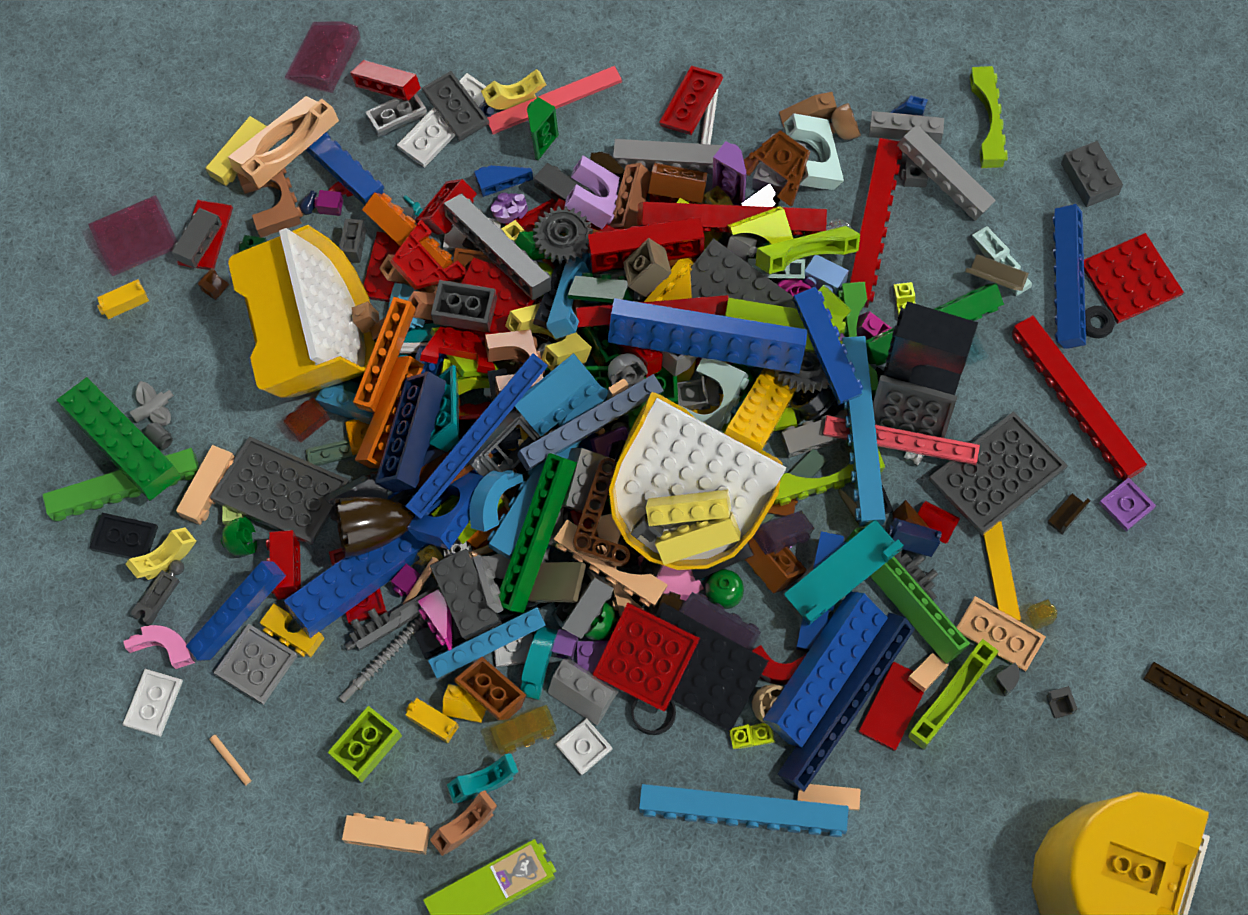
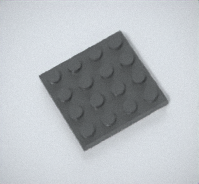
M881 375L873 402L875 425L945 438L958 396Z

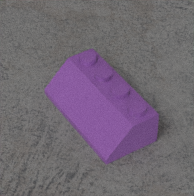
M725 141L713 157L712 194L731 205L740 206L745 201V164L739 147Z

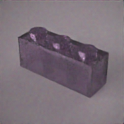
M801 510L761 525L753 538L766 555L771 552L778 553L785 547L791 548L798 542H806L811 537L810 534L815 528Z

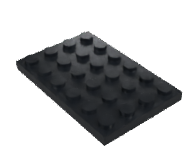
M663 602L656 614L657 617L700 638L672 696V700L730 732L735 726L769 660Z

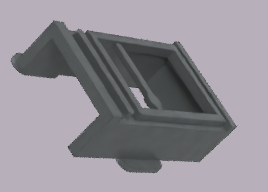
M512 409L469 460L468 464L482 476L487 475L491 471L503 472L513 470L521 462L517 456L518 452L541 437L520 413ZM519 424L529 437L516 450L506 456L497 445ZM494 448L505 458L499 467L488 456Z

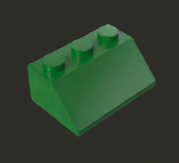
M537 97L534 102L529 103L527 113L535 159L539 160L558 137L559 133L555 106Z

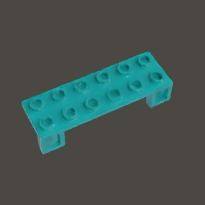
M874 520L785 592L784 596L810 625L902 550L903 544L899 540L894 541L883 527Z

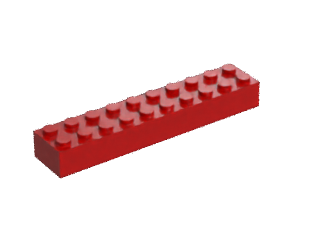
M641 202L638 203L637 226L700 217L703 232L715 229V232L726 233L729 232V224L776 207ZM782 207L792 235H802V232H805V236L826 231L827 209Z

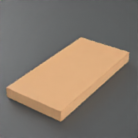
M974 596L956 627L963 636L977 644L984 639L999 650L997 654L999 657L1012 664L1016 662L1017 666L1025 672L1046 636Z

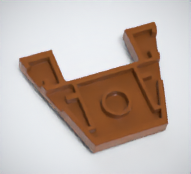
M780 130L744 159L746 174L750 176L760 161L765 163L787 179L786 185L777 197L792 207L810 151Z

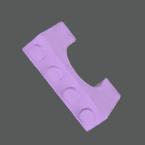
M582 156L573 168L571 178L591 189L596 195L576 184L567 196L565 206L570 211L572 208H575L574 213L581 211V217L587 216V221L603 229L614 218L613 211L616 208L615 201L618 197L616 193L620 187L618 185L620 177Z

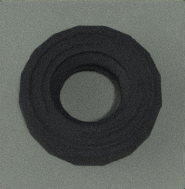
M1092 306L1085 310L1086 335L1097 339L1107 337L1115 326L1113 313L1103 306ZM1095 316L1101 317L1105 325L1102 328H1095L1090 322L1091 318Z

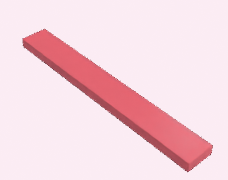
M612 66L538 97L557 109L622 82V79L615 66ZM536 98L487 117L490 123L488 126L492 134L528 121L527 107Z
M826 415L823 435L847 440V434H850L849 428H846L845 419ZM875 425L877 446L972 465L977 464L980 445Z

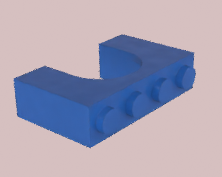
M469 472L450 484L446 491L451 495L460 497L455 508L440 517L424 515L420 519L416 515L407 529L416 540L450 550L470 521L471 499L477 485L484 476Z

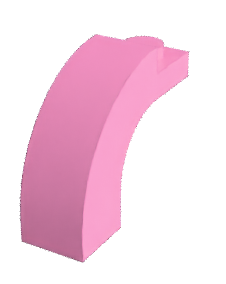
M150 625L141 627L143 635H133L128 640L123 641L125 649L129 653L151 646L166 648L171 665L175 669L195 663L193 654L186 647L187 643L172 629L164 626Z

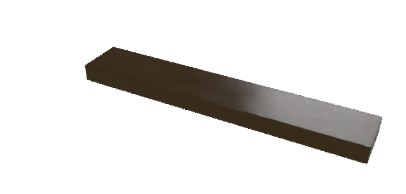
M1156 662L1152 663L1143 680L1248 741V716Z

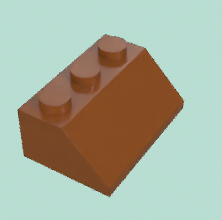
M654 163L648 193L658 198L663 196L670 197L674 201L682 198L683 200H688V203L691 204L702 203L708 172Z
M771 527L756 532L748 541L754 556L745 559V561L748 562L753 568L754 573L764 581L766 587L773 593L784 590L807 571Z
M484 657L478 659L454 680L498 720H507L522 708L526 697L524 692Z

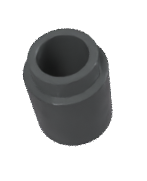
M157 422L148 424L144 430V435L157 448L164 450L173 441L171 434Z

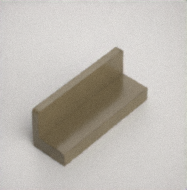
M976 254L972 268H966L965 271L1019 291H1023L1029 274Z

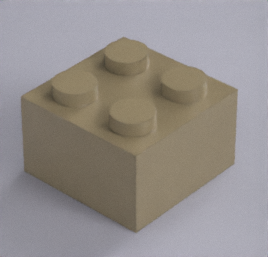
M650 238L623 262L629 288L644 297L654 291L671 274L666 249Z

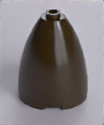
M377 497L335 499L338 533L342 552L345 551V558L362 555L391 543L408 531L407 527L415 517V514L406 505Z

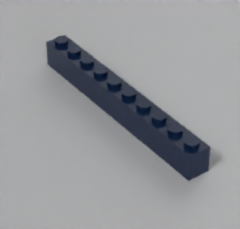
M888 612L886 615L888 619L802 748L796 746L777 773L786 784L805 792L914 632L915 628L906 617Z

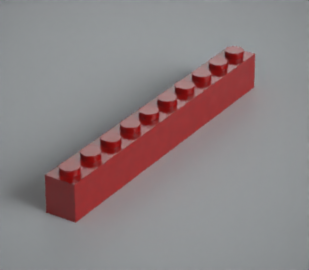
M879 138L860 231L859 250L856 252L850 283L865 282L867 295L865 308H868L869 302L873 303L875 292L871 290L872 286L877 284L878 275H875V270L880 269L881 259H878V255L883 254L885 243H881V240L886 238L888 227H884L885 222H889L891 213L887 209L893 203L894 196L890 194L891 190L895 191L897 180H894V175H898L900 164H897V159L901 160L902 151L897 146L900 141Z
M1034 315L1015 325L1012 331L1013 340L1017 344L1020 343L1025 356L1031 358L1034 362L1036 371L1042 373L1046 384L1050 388L1053 387L1057 392L1058 400L1066 404L1068 413L1071 417H1075L1078 420L1080 429L1084 433L1087 432L1092 445L1100 449L1104 461L1110 463L1114 468L1113 471L1116 477L1125 481L1127 478L1131 479L1141 473L1147 466L1146 462Z

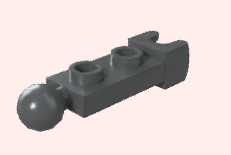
M174 560L169 564L168 573L163 570L159 573L140 603L138 602L132 610L131 615L135 619H139L142 614H145L143 621L147 626L153 623L158 616L157 614L180 582L175 576L184 571L183 562Z

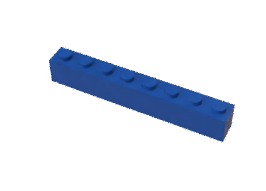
M1077 204L1055 208V216H1053V224L1055 226L1053 239L1056 247L1053 250L1056 259V265H1054V273L1056 275L1054 288L1057 292V298L1054 300L1057 309V315H1055V323L1057 325L1055 338L1056 342L1066 349L1086 345L1083 215Z

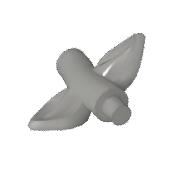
M140 381L135 390V400L141 406L130 411V414L137 423L149 417L152 423L157 422L161 426L168 425L171 421V414L168 408L164 406L169 403L168 399L174 395L170 390L164 394L162 391L156 394L155 389L151 385Z

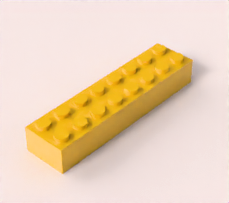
M768 368L762 370L724 433L759 453L762 452L796 392V388L789 389V385L783 386V381H777L778 377L774 376V369Z

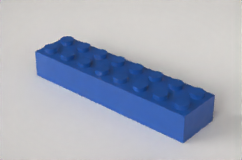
M408 530L399 538L381 548L362 555L343 558L285 599L286 608L311 638L392 580L405 564L413 565L437 546L416 540Z
M851 591L846 595L763 718V721L787 744L801 748L804 746L888 619L865 593Z

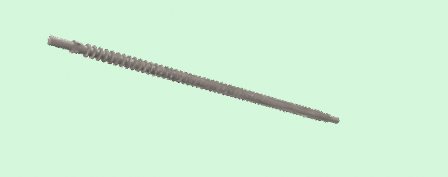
M493 551L483 556L496 555V553ZM419 615V619H414L415 623H410L411 627H406L407 630L402 631L403 634L398 635L399 638L394 639V643H390V647H386V651H382V655H378V659H374V663H370V667L365 668L366 671L361 672L362 675L352 681L353 684L339 699L345 703L358 689L361 690L367 680L370 681V677H374V673H378V669H382V665H386V661H390V657L395 656L394 653L399 652L398 649L403 648V644H407V640H411V636H415L414 633L420 627H423L424 623L427 624L428 619L423 620L421 615Z

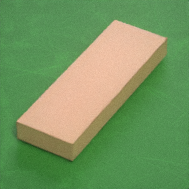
M809 784L805 792L798 790L797 801L849 806L848 810L859 811L861 789Z

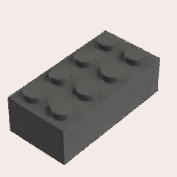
M467 549L430 565L462 638L467 641L502 624L498 613L494 612L487 605L473 557Z

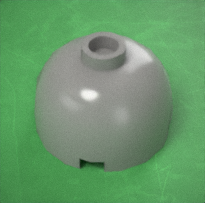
M626 353L615 357L608 366L607 375L611 385L625 379L628 382V388L644 380V375L648 371L639 357Z

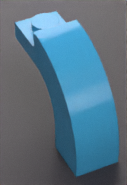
M512 470L503 472L491 471L482 478L473 493L470 503V523L472 529L485 532L499 525L497 513L499 499L507 489L523 482L522 474L514 473Z

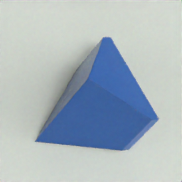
M910 95L908 101L891 113L923 116L928 99Z

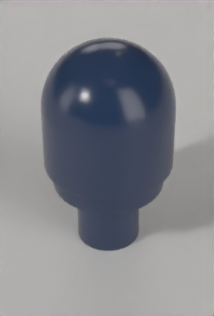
M486 102L480 104L479 108L486 117L493 115L494 108L487 105Z
M311 190L309 195L302 199L299 206L302 214L309 215L313 212L317 195L315 191Z

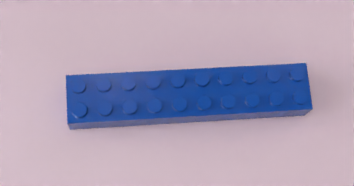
M614 298L608 343L799 374L806 347L807 329Z

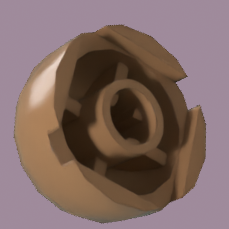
M849 103L836 108L831 116L832 123H830L832 133H836L843 140H852L861 136Z

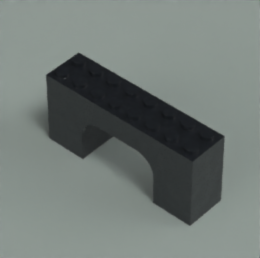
M907 301L906 307H901L897 324L894 327L883 375L955 395L978 322Z

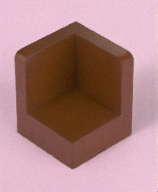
M211 268L199 281L198 285L202 292L216 300L229 286V283L220 278L215 269Z

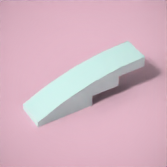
M988 226L972 235V238L985 257L1021 270V266L1009 254V248ZM1027 278L1023 291L1013 289L1011 291L1018 296L1031 288L1032 282Z

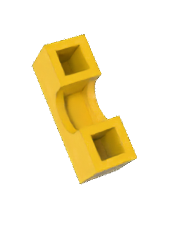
M273 603L260 621L264 628L262 631L270 637L276 635L280 638L278 641L286 647L289 645L295 647L294 651L300 656L304 657L307 655L311 658L325 639L323 635L318 632L310 638L303 629L295 633L288 632V625L293 619L292 616Z

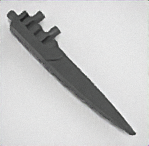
M839 488L838 492L855 519L857 504ZM900 551L894 557L926 594L932 600H935L937 596L932 591L935 584L931 580L938 573L932 569L926 575L918 567L925 560L921 554L913 560L907 553L903 555Z
M439 585L392 611L390 615L386 612L379 616L375 608L368 611L373 621L363 627L358 619L351 621L350 623L355 631L350 633L352 640L345 644L347 650L349 651L356 646L363 650L419 616L418 610L421 608L418 601L437 589L443 595Z

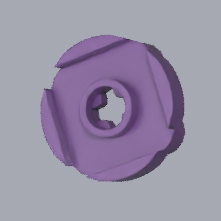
M504 192L498 195V199L493 202L491 210L498 222L511 223L517 217L520 219L524 217L528 211V206L523 194H508Z

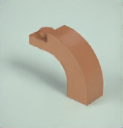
M485 790L480 792L461 815L440 827L430 841L442 856L451 852L480 830L492 818V812L496 809L497 805Z

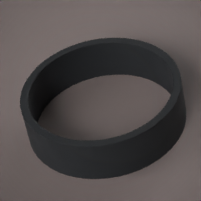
M635 698L631 708L632 720L641 732L648 735H660L671 728L676 717V708L672 698L670 701L674 711L672 720L666 727L656 731L644 729L635 720L634 709L640 700Z

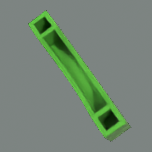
M865 282L842 283L837 296L851 309V312L844 318L846 325L843 335L845 337H857L856 326L858 316L867 301ZM869 365L872 396H874L878 387L877 372Z

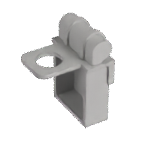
M702 375V379L677 383L678 405L689 410L710 409V405H720L719 384L706 379L704 375Z

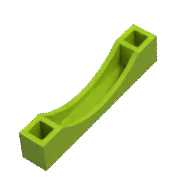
M993 66L972 67L970 72L971 91L984 104L990 121L989 134L982 143L979 152L981 168H1000L1007 161L1008 152L1004 150L1006 137L1005 134H1002L1004 123L1003 119H1000L1002 109L1001 103L998 104L999 88H996L997 73H994Z
M843 226L759 247L756 252L755 265L768 274L785 270L791 262L806 256L819 254L845 255L857 252L859 250L860 233L848 226Z
M878 449L881 473L885 468V464ZM849 464L835 474L821 478H804L784 473L780 480L779 495L773 504L783 506L789 504L795 498L803 500L813 493L819 495L833 487L834 489L842 488L846 483L852 482L851 471H854L853 464Z
M982 639L940 696L911 730L908 738L925 750L995 659L999 650Z

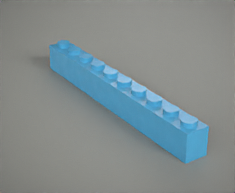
M865 336L842 337L841 341H843L848 352L846 357L849 362L853 363L856 380L859 379L863 386L860 397L843 403L844 410L847 409L848 416H845L846 428H849L850 434H847V444L851 446L852 453H849V463L853 464L854 470L851 471V481L855 483L856 489L853 490L854 502L857 501L855 519L859 520V526H868L874 520L883 525L886 518Z
M601 386L599 390L569 413L567 417L562 419L558 426L561 427L605 402L608 390ZM581 441L557 455L568 459L571 448H577ZM545 462L529 471L530 477L527 482L523 481L518 489L520 494L517 498L513 497L508 506L510 508L507 515L503 514L499 520L500 527L497 531L493 530L488 538L490 542L489 548L507 559H510L514 552Z
M642 784L639 811L646 817H655L656 814L664 815L666 819H676V816H679L691 822H695L697 819H705V822L710 824H717V821H726V825L738 826V823H744L749 828H759V825L767 826L769 830H779L782 827L788 828L789 832L799 833L801 829L809 830L808 833L813 835L829 832V836L842 837V834H846L849 806L646 784Z

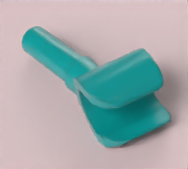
M407 195L403 197L412 206L411 208L414 209L416 216L423 211L419 202L412 201Z

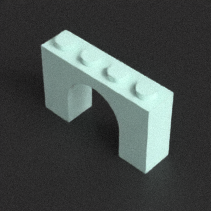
M793 113L784 122L786 134L794 140L804 141L813 146L821 162L807 161L800 185L828 190L836 189L844 179L829 120Z
M702 358L696 371L698 374L704 375V377L721 385L723 401L720 407L710 414L702 415L687 408L685 409L696 419L723 433L721 429L724 423L727 424L731 418L730 412L733 406H737L740 400L739 394L742 389L746 388L749 379H747L748 375L746 372L725 362Z

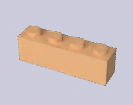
M214 445L211 446L176 510L180 517L199 525L207 520L209 509L212 504H215L210 499V496L230 465L233 464L235 459L233 453Z
M353 813V816L347 815L342 837L345 843L426 855L430 829L425 823L414 822V824H406V821L402 819H394L393 822L385 821L386 818L381 816H373V819L365 818L366 815L360 813Z

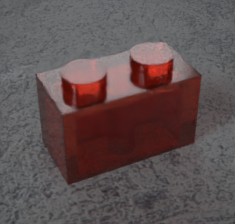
M314 398L305 401L298 410L290 413L284 420V423L301 443L328 422L330 418Z

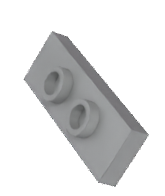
M479 554L473 560L487 605L494 612L499 613L503 611V607L498 595L500 594V589L494 582V571L489 566V563Z

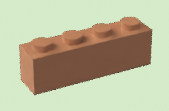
M641 163L629 164L625 167L615 204L616 208L613 211L614 218L610 223V226L614 229L621 230L637 226L638 203L646 201L652 174Z

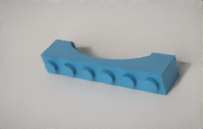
M582 252V258L576 256V262L569 259L568 264H565L546 324L548 331L553 334L555 339L576 333L579 320L572 310L574 299H567L575 276H582V273H593L588 252L587 254Z
M535 606L468 641L452 647L450 651L445 650L430 657L428 661L436 678H439L546 626V623L538 607Z

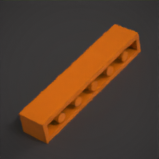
M374 192L362 210L401 246L416 227V221L402 213L404 210L400 206L394 205L391 202L392 199L387 194ZM427 237L420 242L443 269L453 264L452 255L446 250H442L436 240Z
M393 297L353 401L359 409L374 413L416 311V308L410 301Z
M411 356L397 357L355 460L370 469L380 467L406 378L421 374L424 364Z

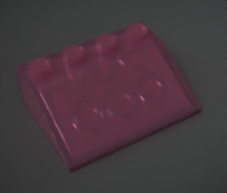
M342 21L313 22L285 79L333 93L361 38L358 27Z
M156 195L88 224L112 276L173 251L174 244L178 242Z

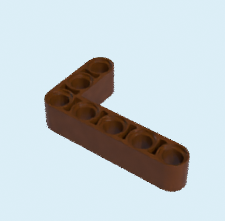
M604 458L600 461L573 539V548L579 554L621 567L627 564L629 560V550L625 546L595 537L617 465L612 458ZM605 464H609L613 467V470L607 473L603 471L602 467ZM604 483L607 488L604 491H599L596 489V485ZM597 501L601 507L598 510H593L589 504ZM591 520L594 526L591 529H586L583 526V522ZM579 539H585L588 545L580 548L576 542ZM598 545H603L607 551L604 554H598L595 548ZM621 551L626 555V558L619 561L615 558V553Z

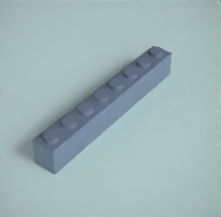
M653 374L524 447L518 452L517 456L526 471H529L545 462L548 453L559 454L644 405L651 392L660 395L664 390Z

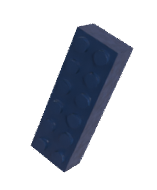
M430 372L406 378L375 480L376 485L393 493L416 488L420 480L421 468L425 463V454L430 445L429 440L435 428L434 423L440 411V402L445 393L444 388L447 381Z

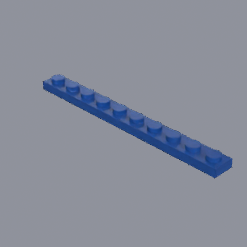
M534 353L530 355L406 504L409 510L420 519L425 515L548 367L545 362Z

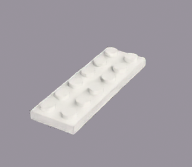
M467 73L459 82L475 103L480 106V104L486 102L481 93V90L486 86ZM433 107L397 144V147L425 168L455 135Z

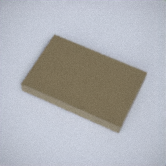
M583 562L541 563L528 601L577 602L586 564Z

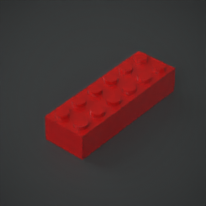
M690 217L680 221L670 220L667 223H651L647 226H632L628 229H613L608 232L589 234L588 245L592 272L624 268L623 262L648 238L666 249L668 261L700 256L704 251V232L701 218Z

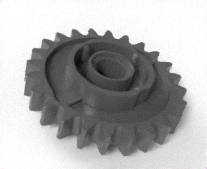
M558 206L557 211H554L552 208H550V213L544 211V217H538V222H535V229H533V241L535 242V248H539V254L545 253V259L550 256L551 262L558 259L559 264L562 260H565L566 264H568L569 259L576 262V256L582 258V252L586 254L588 252V235L593 233V229L590 228L591 222H586L587 216L581 217V211L574 213L575 208L568 211L567 206H565L564 210H561Z
M804 351L799 374L773 370L775 372L774 376L778 377L777 381H783L782 385H789V389L796 388V392L802 389L804 393L807 390L814 393V389L821 391V388L827 389L829 385L816 353Z

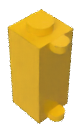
M137 279L97 297L99 302L97 307L102 315L105 314L110 319L148 302L149 299L142 284Z
M418 698L414 702H410L406 708L407 713L405 715L410 721L447 744L459 728L457 722Z

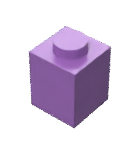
M558 629L552 649L553 656L573 660L579 638L566 630Z

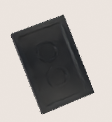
M102 513L89 548L92 551L128 559L150 553L158 526L149 522Z

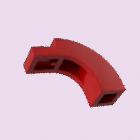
M761 645L752 650L769 660L760 678L766 682L778 685H786L807 655L805 654L792 663L783 664L772 660Z

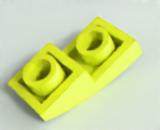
M912 282L893 285L898 316L901 307H906L907 301L915 303L916 296Z
M765 723L752 726L748 724L730 730L733 749L775 743L773 729Z

